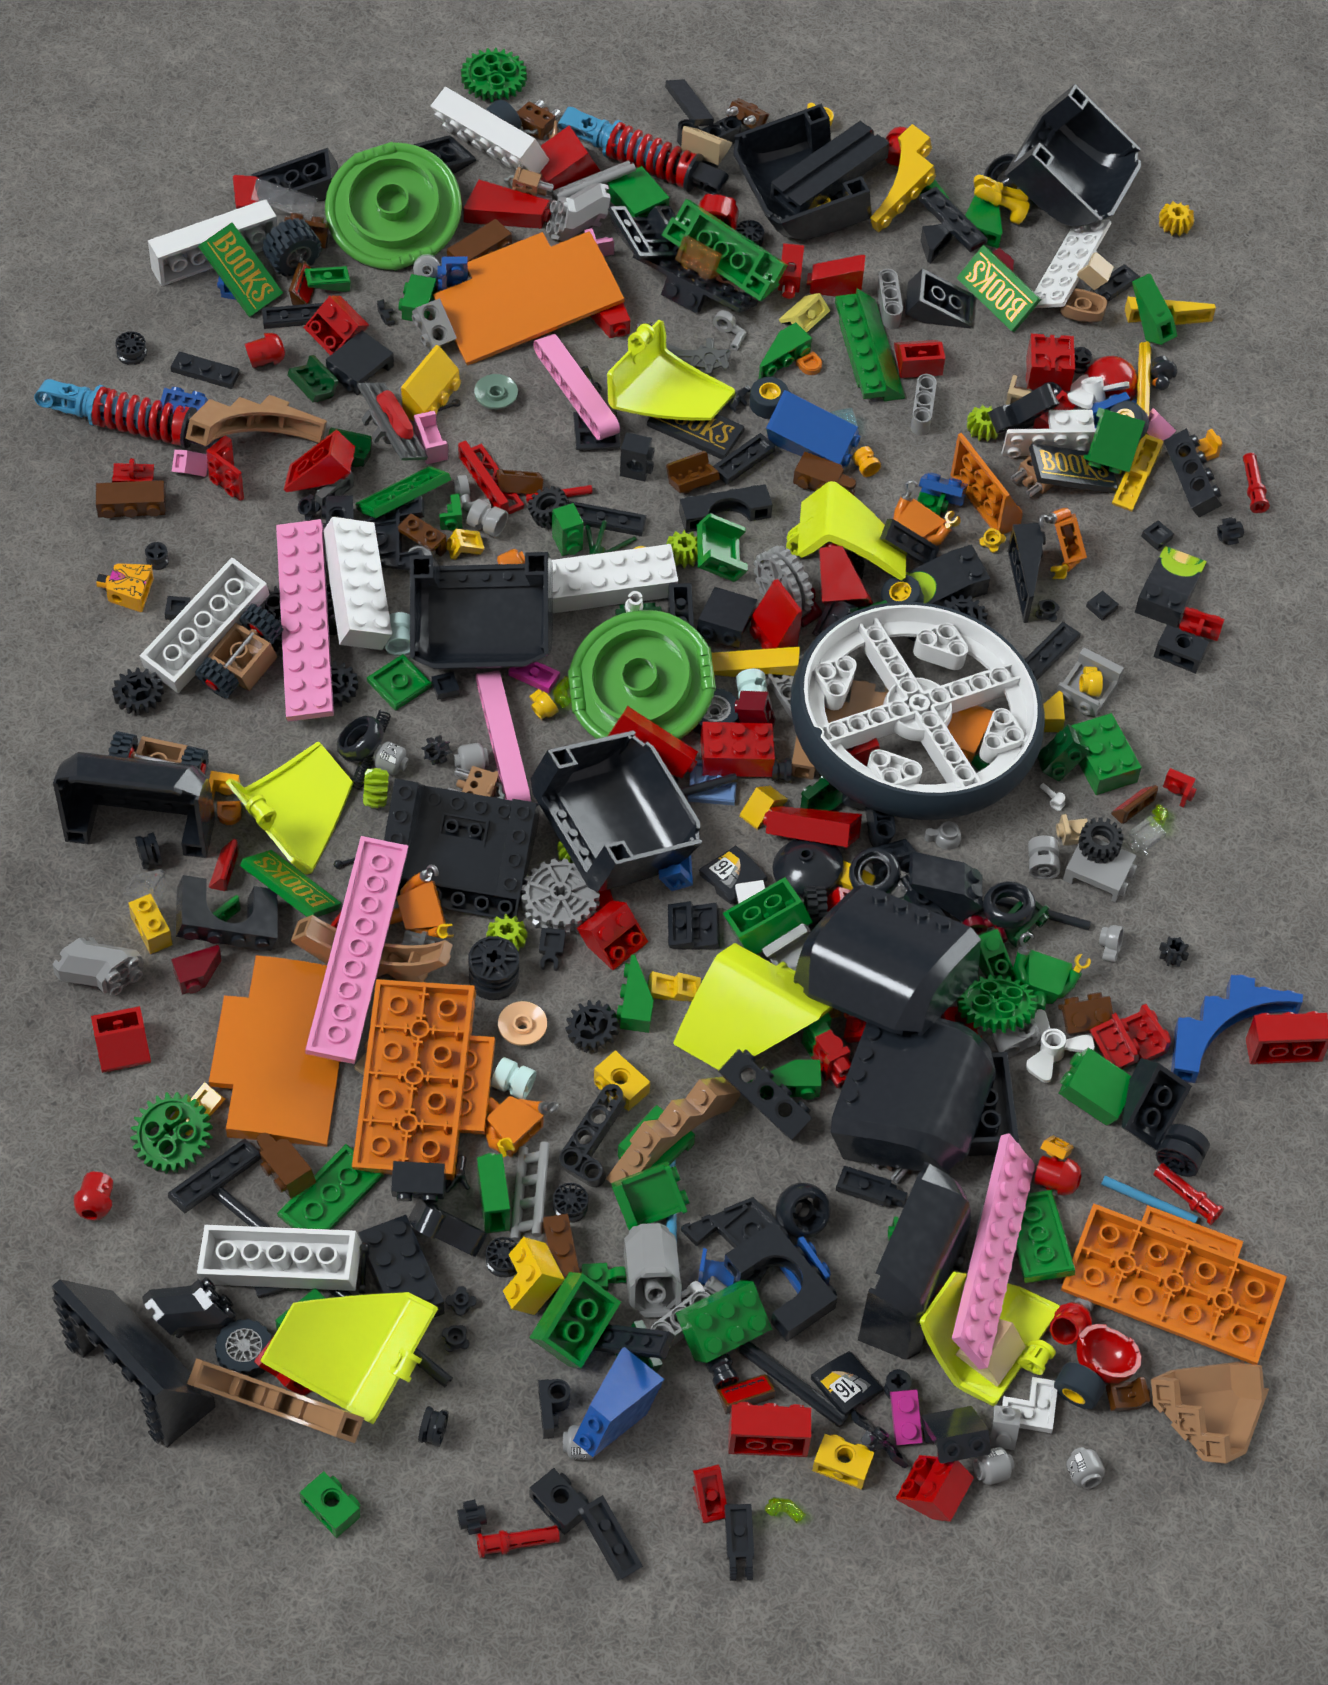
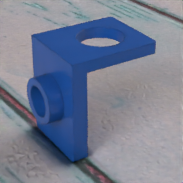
M703 1248L698 1282L705 1285L708 1279L714 1276L727 1287L732 1285L734 1277L726 1269L724 1262L707 1260V1249Z

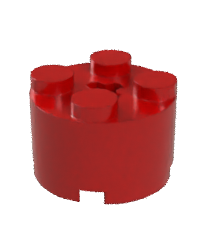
M706 194L698 206L736 230L739 210L735 199L722 195Z

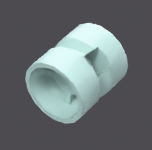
M404 612L392 613L389 615L392 636L386 643L385 649L393 655H407L410 653V615Z
M760 669L743 670L736 676L737 690L739 692L738 698L741 691L768 692L766 689L765 673Z
M503 1057L493 1074L491 1086L503 1092L510 1090V1095L526 1099L533 1087L536 1071L524 1065L519 1068L517 1062Z

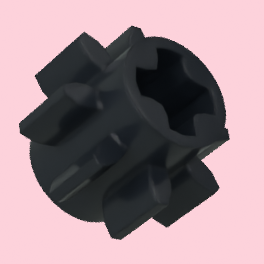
M1232 517L1222 519V525L1217 526L1219 540L1221 542L1224 541L1228 545L1239 544L1238 538L1244 536V528L1241 521L1236 522V518Z
M442 735L436 736L435 740L432 737L427 738L428 744L421 748L424 750V760H432V765L438 764L439 761L441 763L447 762L446 756L452 753L449 747L450 741L442 740Z
M1169 936L1166 943L1161 942L1159 950L1162 952L1159 959H1164L1167 966L1177 965L1180 967L1182 960L1187 961L1189 953L1187 950L1189 945L1184 944L1181 937L1171 938Z
M475 1499L464 1501L463 1509L457 1510L460 1530L467 1529L469 1535L481 1533V1526L487 1525L484 1505L477 1506Z

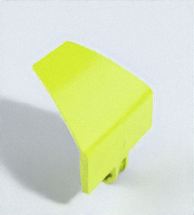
M658 320L652 327L648 324H641L636 332L628 337V352L607 373L609 405L616 410L644 416L675 420H712L735 395L734 388L694 368L666 348V331L664 322Z
M837 482L826 483L801 502L800 523L787 534L786 549L791 550L792 555L803 558L815 552L827 542H832L866 558L901 581L906 578V555L880 540L885 525L860 500Z
M316 742L278 769L247 787H243L238 781L228 779L226 784L287 859L302 873L308 875L316 867L336 827L353 781L320 742Z
M733 943L721 951L713 960L689 1006L673 1044L719 1070L737 1049H740L742 1052L746 1049L753 1056H756L817 1021L833 1008L809 998L803 992L804 988L799 983H794L795 970L789 968L787 963L781 962L778 965H774L742 946Z
M953 1272L921 1317L920 1325L933 1354L951 1382L965 1393L991 1406H995L1021 1367L1034 1374L1042 1375L1048 1360L1053 1359L1056 1355L1055 1349L1049 1343L1040 1339L1049 1328L1054 1319L1055 1311L1060 1306L1023 1287L1007 1283V1291L1004 1296L999 1319L1014 1324L1026 1347L999 1386L996 1387L955 1355L960 1347L953 1341L952 1335L967 1273Z
M409 1292L356 1295L295 1302L287 1312L261 1358V1362L349 1412L364 1417L365 1421L374 1424L399 1378L409 1383L412 1379L410 1375L416 1364H420L422 1361L421 1358L413 1353L437 1312L438 1307Z

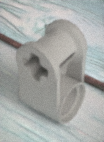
M1031 1019V1024H1026L1023 1029L1016 1026L1015 1032L1008 1028L1006 1033H1003L1001 1029H997L996 1033H992V1038L998 1052H1007L1008 1057L1015 1056L1019 1052L1038 1044L1042 1037V1032L1033 1019Z

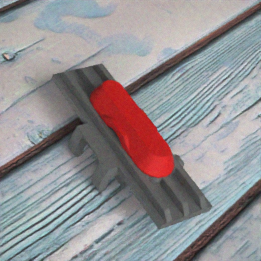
M358 383L359 390L371 408L362 417V422L367 426L372 420L374 425L378 427L372 434L374 443H378L382 437L386 444H392L401 460H427L428 456L417 435L414 433L410 420L386 384Z

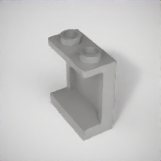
M1084 647L1079 653L1077 663L1063 683L1060 682L1058 684L1056 693L1058 691L1063 693L1064 704H1069L1079 709L1081 713L1095 718L1121 681L1124 668ZM1084 666L1097 667V671L1102 673L1103 687L1099 697L1089 696L1079 690L1080 675L1083 674Z
M1092 837V840L1098 845L1109 844L1105 841ZM1078 844L1065 870L1063 881L1072 884L1074 878L1111 893L1113 895L1111 901L1116 903L1119 895L1124 896L1128 888L1127 878H1133L1136 872L1137 865L1134 864L1136 855L1121 849L1119 855L1115 856L1113 861H1110L1108 858L1107 863L1103 864L1102 860L1099 863H1095V858L1089 861L1087 860L1088 854L1086 856L1082 855V850H1079Z
M802 923L762 950L774 965L785 962L789 968L796 971L802 947L811 930Z

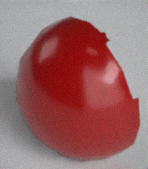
M1105 356L1099 358L1085 372L1088 377H1102L1104 386L1129 382L1130 388L1105 391V397L1126 392L1131 401L1137 394L1138 376L1136 370L1122 357Z
M1094 1324L1085 1327L1079 1334L1076 1350L1079 1364L1097 1373L1105 1384H1117L1126 1381L1140 1368L1142 1357L1138 1346L1131 1337H1126L1121 1332L1107 1327L1106 1324Z

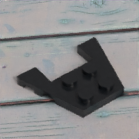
M422 496L415 498V502L406 506L403 504L397 507L395 511L386 515L383 514L377 518L372 517L365 520V522H372L375 525L381 567L410 570V556L424 555L422 549L402 553V533L398 531V526L410 514L418 518L424 517V499Z
M754 1197L724 1208L722 1212L701 1217V1220L691 1224L690 1222L681 1226V1232L697 1247L714 1231H717L735 1248L772 1222H775L779 1228L781 1226ZM769 1267L759 1270L745 1281L754 1282L757 1289Z

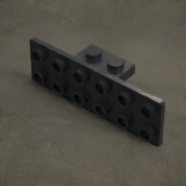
M633 254L634 259L667 275L661 292L662 296L695 313L700 312L706 296L737 312L750 309L758 303L749 293L735 290L733 285L716 280L717 278L712 274L700 272L698 267L691 264L687 265L681 262L680 258L637 259Z

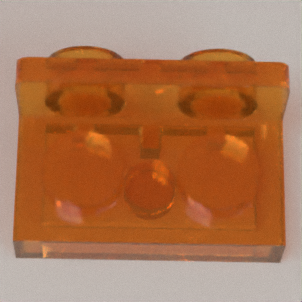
M687 235L682 239L675 260L681 262L684 268L697 271L700 277L710 279L719 276L716 269L722 254Z

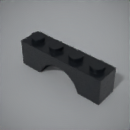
M766 484L753 485L746 488L682 498L679 503V514L684 530L687 533L697 531V524L708 514L716 515L724 511L740 513L749 521L771 518L773 504Z

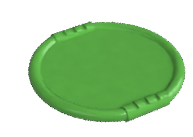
M389 142L355 153L338 169L332 178L325 200L326 221L329 223L330 233L339 247L347 255L364 265L394 271L414 265L415 260L423 254L437 255L453 237L458 227L462 210L459 185L449 167L432 152L407 143Z
M638 610L622 613L597 626L578 647L568 670L572 712L583 728L596 739L607 737L626 707L629 706L680 740L700 723L710 707L714 692L716 691L711 648L701 634L681 618L655 610Z

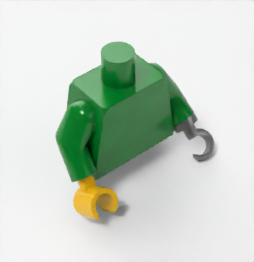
M1026 932L1020 936L1022 947L1018 948L1013 972L1016 980H1020V986L1027 984L1028 990L1034 991L1033 995L1037 996V1010H1045L1046 1003L1053 1004L1057 999L1064 998L1074 989L1082 975L1080 971L1089 967L1091 960L1088 958L1086 963L1081 966L1079 959L1082 954H1078L1074 959L1076 966L1072 968V963L1028 949L1029 944L1024 943L1023 939L1026 936H1031L1033 939L1034 936Z

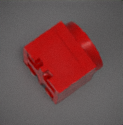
M1031 333L1026 355L1027 389L1035 390L1047 382H1054L1063 391L1070 392L1075 371L1074 336L1061 335L1060 338H1055V335L1045 337L1044 334Z

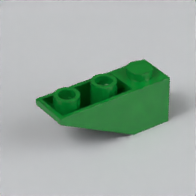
M1147 274L1132 281L1145 340L1161 345L1177 337L1173 315L1152 275Z
M796 322L778 333L760 364L758 379L773 376L776 371L783 367H789L795 360L811 352L812 337Z
M994 929L979 934L978 936L981 939L979 967L986 979H988L989 975H992L994 979L1001 975L1004 980L1010 976L1012 982L1016 981L1013 966L999 930Z
M632 954L630 963H625L624 978H627V984H622L620 998L624 999L623 1005H618L616 1018L621 1020L620 1029L649 1033L654 1000L637 958Z
M793 1060L770 1071L774 1075L772 1080L778 1086L784 1084L793 1093L790 1097H801L805 1100L820 1097V1060ZM764 1085L761 1087L759 1092L761 1098L772 1097L773 1090L770 1086Z

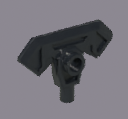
M852 1410L851 1417L854 1423L866 1430V1433L861 1438L862 1444L873 1452L884 1449L893 1462L902 1468H907L909 1465L905 1457L888 1440V1433L880 1426L875 1427L866 1417Z

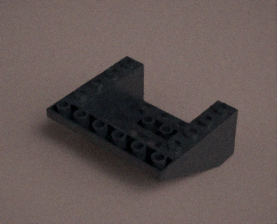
M395 778L384 841L408 846L396 901L397 897L400 896L401 888L409 879L426 870L432 864L438 868L439 874L435 876L433 869H431L432 876L430 881L435 882L442 909L493 918L497 916L500 919H504L505 914H507L509 919H512L514 916L517 917L522 899V885H525L524 879L528 872L541 812L540 805L535 802L518 799L506 800L425 786L419 782Z
M61 1279L52 1285L54 1294L52 1300L57 1306L55 1311L60 1317L58 1321L63 1328L61 1332L66 1338V1341H64L65 1345L73 1354L78 1352L82 1358L100 1345L105 1351L103 1354L112 1365L116 1363L122 1369L121 1374L130 1384L134 1382L139 1387L138 1391L142 1396L141 1403L145 1407L143 1413L147 1417L146 1424L150 1428L148 1433L157 1444L162 1442L166 1448L169 1447L216 1407L214 1397L209 1391L187 1384L191 1372L114 1291Z

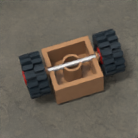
M251 604L239 618L243 626L235 623L195 671V675L202 681V684L222 698L227 699L238 685L250 691L278 657L271 644L279 637L284 628H282L283 626L277 619H274L272 614H269L266 609L263 610L259 605Z
M116 731L113 735V740L110 743L111 747L108 750L111 756L196 765L206 776L207 764L209 763V753L206 749L142 736L138 746L137 735Z

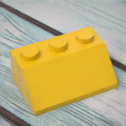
M434 346L401 386L402 408L408 419L414 421V415L435 411L437 415L438 409L442 405H446L450 395L460 387L459 369L440 346Z

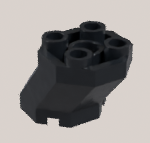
M207 1277L203 1280L198 1279L191 1286L151 1289L142 1296L146 1309L149 1310L151 1307L154 1309L155 1314L152 1317L171 1336L176 1334V1338L179 1339L189 1331L225 1328L230 1322L236 1321L235 1317L237 1315L231 1308L234 1305L227 1295H220L215 1290L216 1286Z

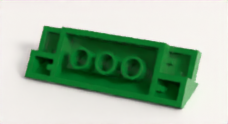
M685 199L678 214L670 219L662 234L663 237L759 301H763L780 285L778 282L788 266L689 199Z
M858 288L856 294L835 296L840 329L858 388L861 389L863 399L883 397L884 402L905 399L876 299Z

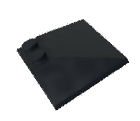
M610 206L608 208L611 222L617 234L637 259L693 257L662 236L670 219L676 217L670 206H655L647 217H631L625 206Z

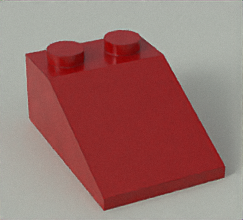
M336 429L290 464L284 491L292 492L334 484L339 479H345L351 472L350 468L354 459L355 446Z
M779 579L772 582L751 617L750 634L754 639H758L762 649L798 647L802 610Z

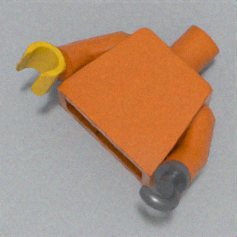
M909 480L905 483L906 493L901 495L894 510L893 519L934 545L939 546L951 532L950 528L960 525L961 519L957 516L954 521H951L955 512L949 511L945 516L946 520H944L914 498L912 499L910 497L912 492L908 489V484L913 483L915 487L918 485L914 480Z
M1061 508L1048 515L1044 514L1039 517V525L1042 528L1045 527L1043 518L1046 523H1055L1064 557L1062 566L1051 567V572H1055L1053 579H1065L1067 572L1079 564L1082 559L1087 558L1076 514H1071L1068 508Z
M431 864L426 870L411 877L401 888L400 896L397 897L399 907L393 909L390 925L403 921L406 930L420 934L426 931L429 933V936L436 938H453L454 935H448L447 928L453 925L446 924L435 882L430 881L432 876L431 869H433L435 876L439 874L438 868Z
M509 1096L499 1104L494 1098L490 1097L487 1111L489 1115L486 1118L485 1129L489 1147L500 1152L503 1157L507 1155L512 1157L519 1150V1147L526 1144L543 1128L544 1115L542 1114H547L549 1111L554 1113L558 1109L559 1104L555 1101L548 1103L516 1099L513 1096Z

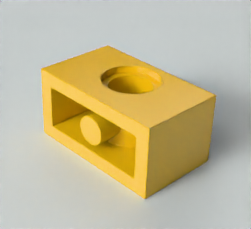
M151 893L128 902L131 919L150 954L173 945L170 929Z
M616 1050L594 1068V1083L598 1089L602 1090L609 1084L618 1085L626 1098L624 1108L628 1111L650 1093V1081ZM616 1081H623V1082H625V1083H624V1084H617V1083H615V1082H616ZM617 1095L615 1097L611 1096L612 1099H618Z
M824 1434L812 1471L862 1490L873 1461L874 1452L870 1451L865 1445H854L846 1442L844 1438L838 1435ZM846 1456L850 1459V1462L843 1463L838 1460V1457Z

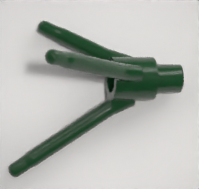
M602 521L596 544H593L590 526H585L589 544V555L615 552L636 541L637 538L634 536L605 550L601 543L607 521Z

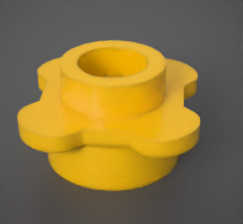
M989 528L983 537L980 538L979 543L981 546L989 548L990 552L995 553L999 550L998 547L1005 543L1006 537L998 530Z

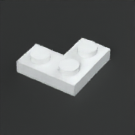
M1032 1377L1029 1401L1003 1397L1002 1406H1009L1020 1410L1019 1428L1052 1433L1057 1397L1054 1380Z

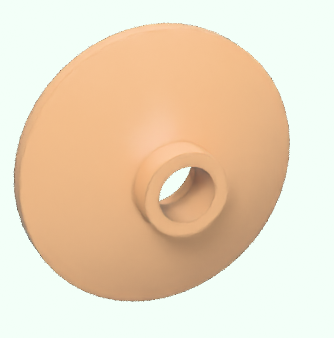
M525 1001L515 1002L505 1007L500 1013L498 1029L502 1037L509 1043L527 1046L536 1043L544 1036L547 1029V1018L539 1006ZM521 1025H524V1026H526L527 1028H526V1029H519L518 1027L521 1026Z

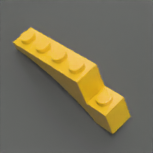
M913 124L898 137L901 159L897 176L888 196L870 217L872 228L877 232L888 227L892 219L897 214L902 213L906 205L912 199H916L920 192L930 185L936 177L934 165L925 159L932 149L931 139Z

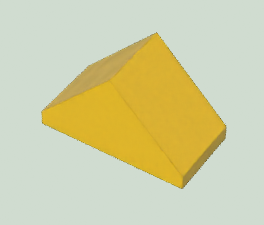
M1058 691L1043 704L1045 712L1044 732H1059L1064 728L1063 693Z
M771 786L756 787L739 817L758 830L763 825L765 813L773 806H783L788 799Z

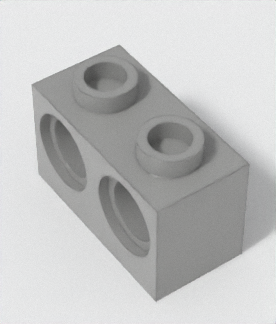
M440 298L419 306L412 311L413 323L416 327H419L422 334L420 336L421 341L425 347H428L429 351L435 345L441 347L457 339ZM424 311H429L432 314L433 319L431 321L424 317ZM433 331H438L441 334L440 341L434 339Z

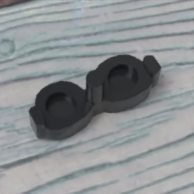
M384 299L378 300L377 308L382 321L387 326L394 325L395 321L391 320L389 313L394 312L393 308L385 310Z
M745 386L737 391L728 402L729 407L734 412L737 410L736 406L739 401L744 406L747 404L742 396L750 392L751 388L749 386Z

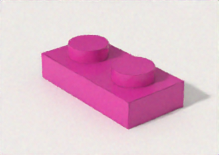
M535 662L527 667H510L509 676L549 694L559 680L560 672Z
M914 1389L890 1392L895 1445L923 1443L918 1391Z

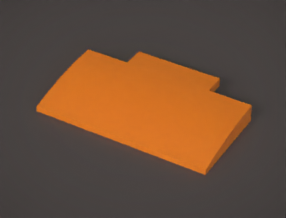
M590 231L554 246H550L543 232L469 261L468 274L471 278L470 280L433 294L434 300L440 298L457 337L454 342L466 365L474 364L625 302L617 282Z
M256 955L249 998L224 995L209 1086L233 1089L226 1125L227 1138L257 1140L260 1134L266 1132L275 1141L288 1139L291 1144L327 1147L340 1061L306 1054V1046L327 965Z
M376 979L352 1169L392 1175L393 1161L445 1163L447 1180H454L460 1133L485 1134L495 1037L471 1036L476 999L475 986Z
M1093 1203L1072 1259L1075 1275L1065 1277L1061 1291L1250 1364L1257 1365L1287 1276L1239 1259L1238 1256L1244 1241L1148 1205L1142 1221Z

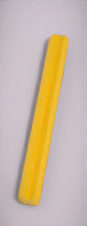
M1146 341L1139 344L1137 404L1149 417L1150 342Z

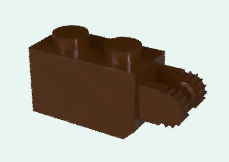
M805 451L794 470L793 483L803 489L807 488L817 491L826 483L833 481L854 495V488L856 486V480L843 474L844 469L841 464Z
M266 1132L258 1136L256 1141L258 1146H260L259 1153L263 1161L260 1166L266 1176L272 1175L275 1179L273 1182L280 1193L285 1191L290 1199L316 1183L311 1167L288 1139L275 1141Z

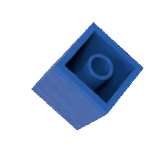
M784 390L766 427L768 439L775 446L801 457L805 451L841 464L842 467L849 465L852 457L850 453L853 447L856 448L861 438L857 426Z
M622 1348L591 1402L573 1441L592 1457L597 1455L647 1415L664 1379L628 1349Z

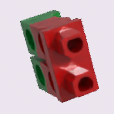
M826 1013L820 1019L804 1028L801 1043L812 1060H820L821 1076L824 1081L831 1079L836 1088L844 1085L851 1066L849 1062L851 1051L847 1046L843 1047L842 1040L831 1031L832 1019Z

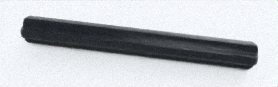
M748 1341L740 1346V1354L834 1425L840 1427L845 1423L848 1416L839 1412L829 1400L753 1343Z

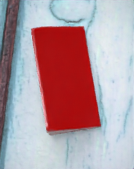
M233 176L237 209L261 201L258 177Z
M236 839L231 840L221 849L209 888L227 891L239 855L238 841Z

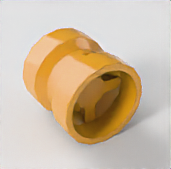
M868 446L861 447L852 455V460L856 466H859V471L863 477L875 475L881 469L880 461L874 457V452Z

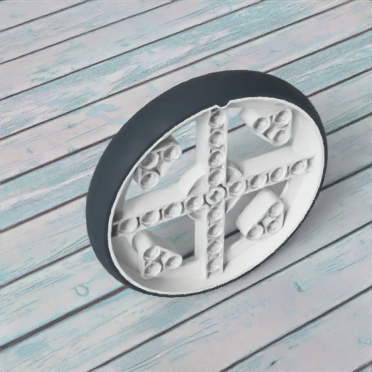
M919 602L884 603L870 606L842 617L820 633L807 648L798 664L791 686L790 705L795 733L804 753L816 770L832 786L854 801L873 810L901 818L916 820L950 819L980 811L996 803L1019 785L1028 774L1038 757L1043 741L1045 727L1043 699L1035 676L1024 658L1011 643L990 626L962 612L934 604ZM889 637H916L913 652L921 660L951 670H959L964 666L966 656L969 654L988 670L940 686L931 680L914 677ZM861 647L889 692L884 699L883 705L828 723L825 707L830 710L842 708L853 682L857 664L853 658L847 655ZM1006 696L1010 711L999 708L993 712L979 752L980 758L986 763L991 764L976 773L947 728L951 721L952 713ZM893 733L908 740L921 741L947 783L936 785L919 784L922 766L914 760L884 750H874L870 754L866 767L845 749Z

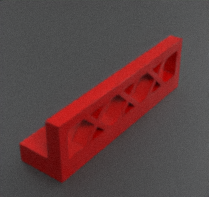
M466 440L458 443V457L484 495L489 499L491 505L507 511L508 515L523 509L524 504L517 493L502 492L497 486L496 471L499 468L482 443L472 448ZM480 452L482 454V461L479 460L476 453ZM486 468L492 469L494 471L492 477L490 476ZM507 499L514 500L516 504L509 507Z

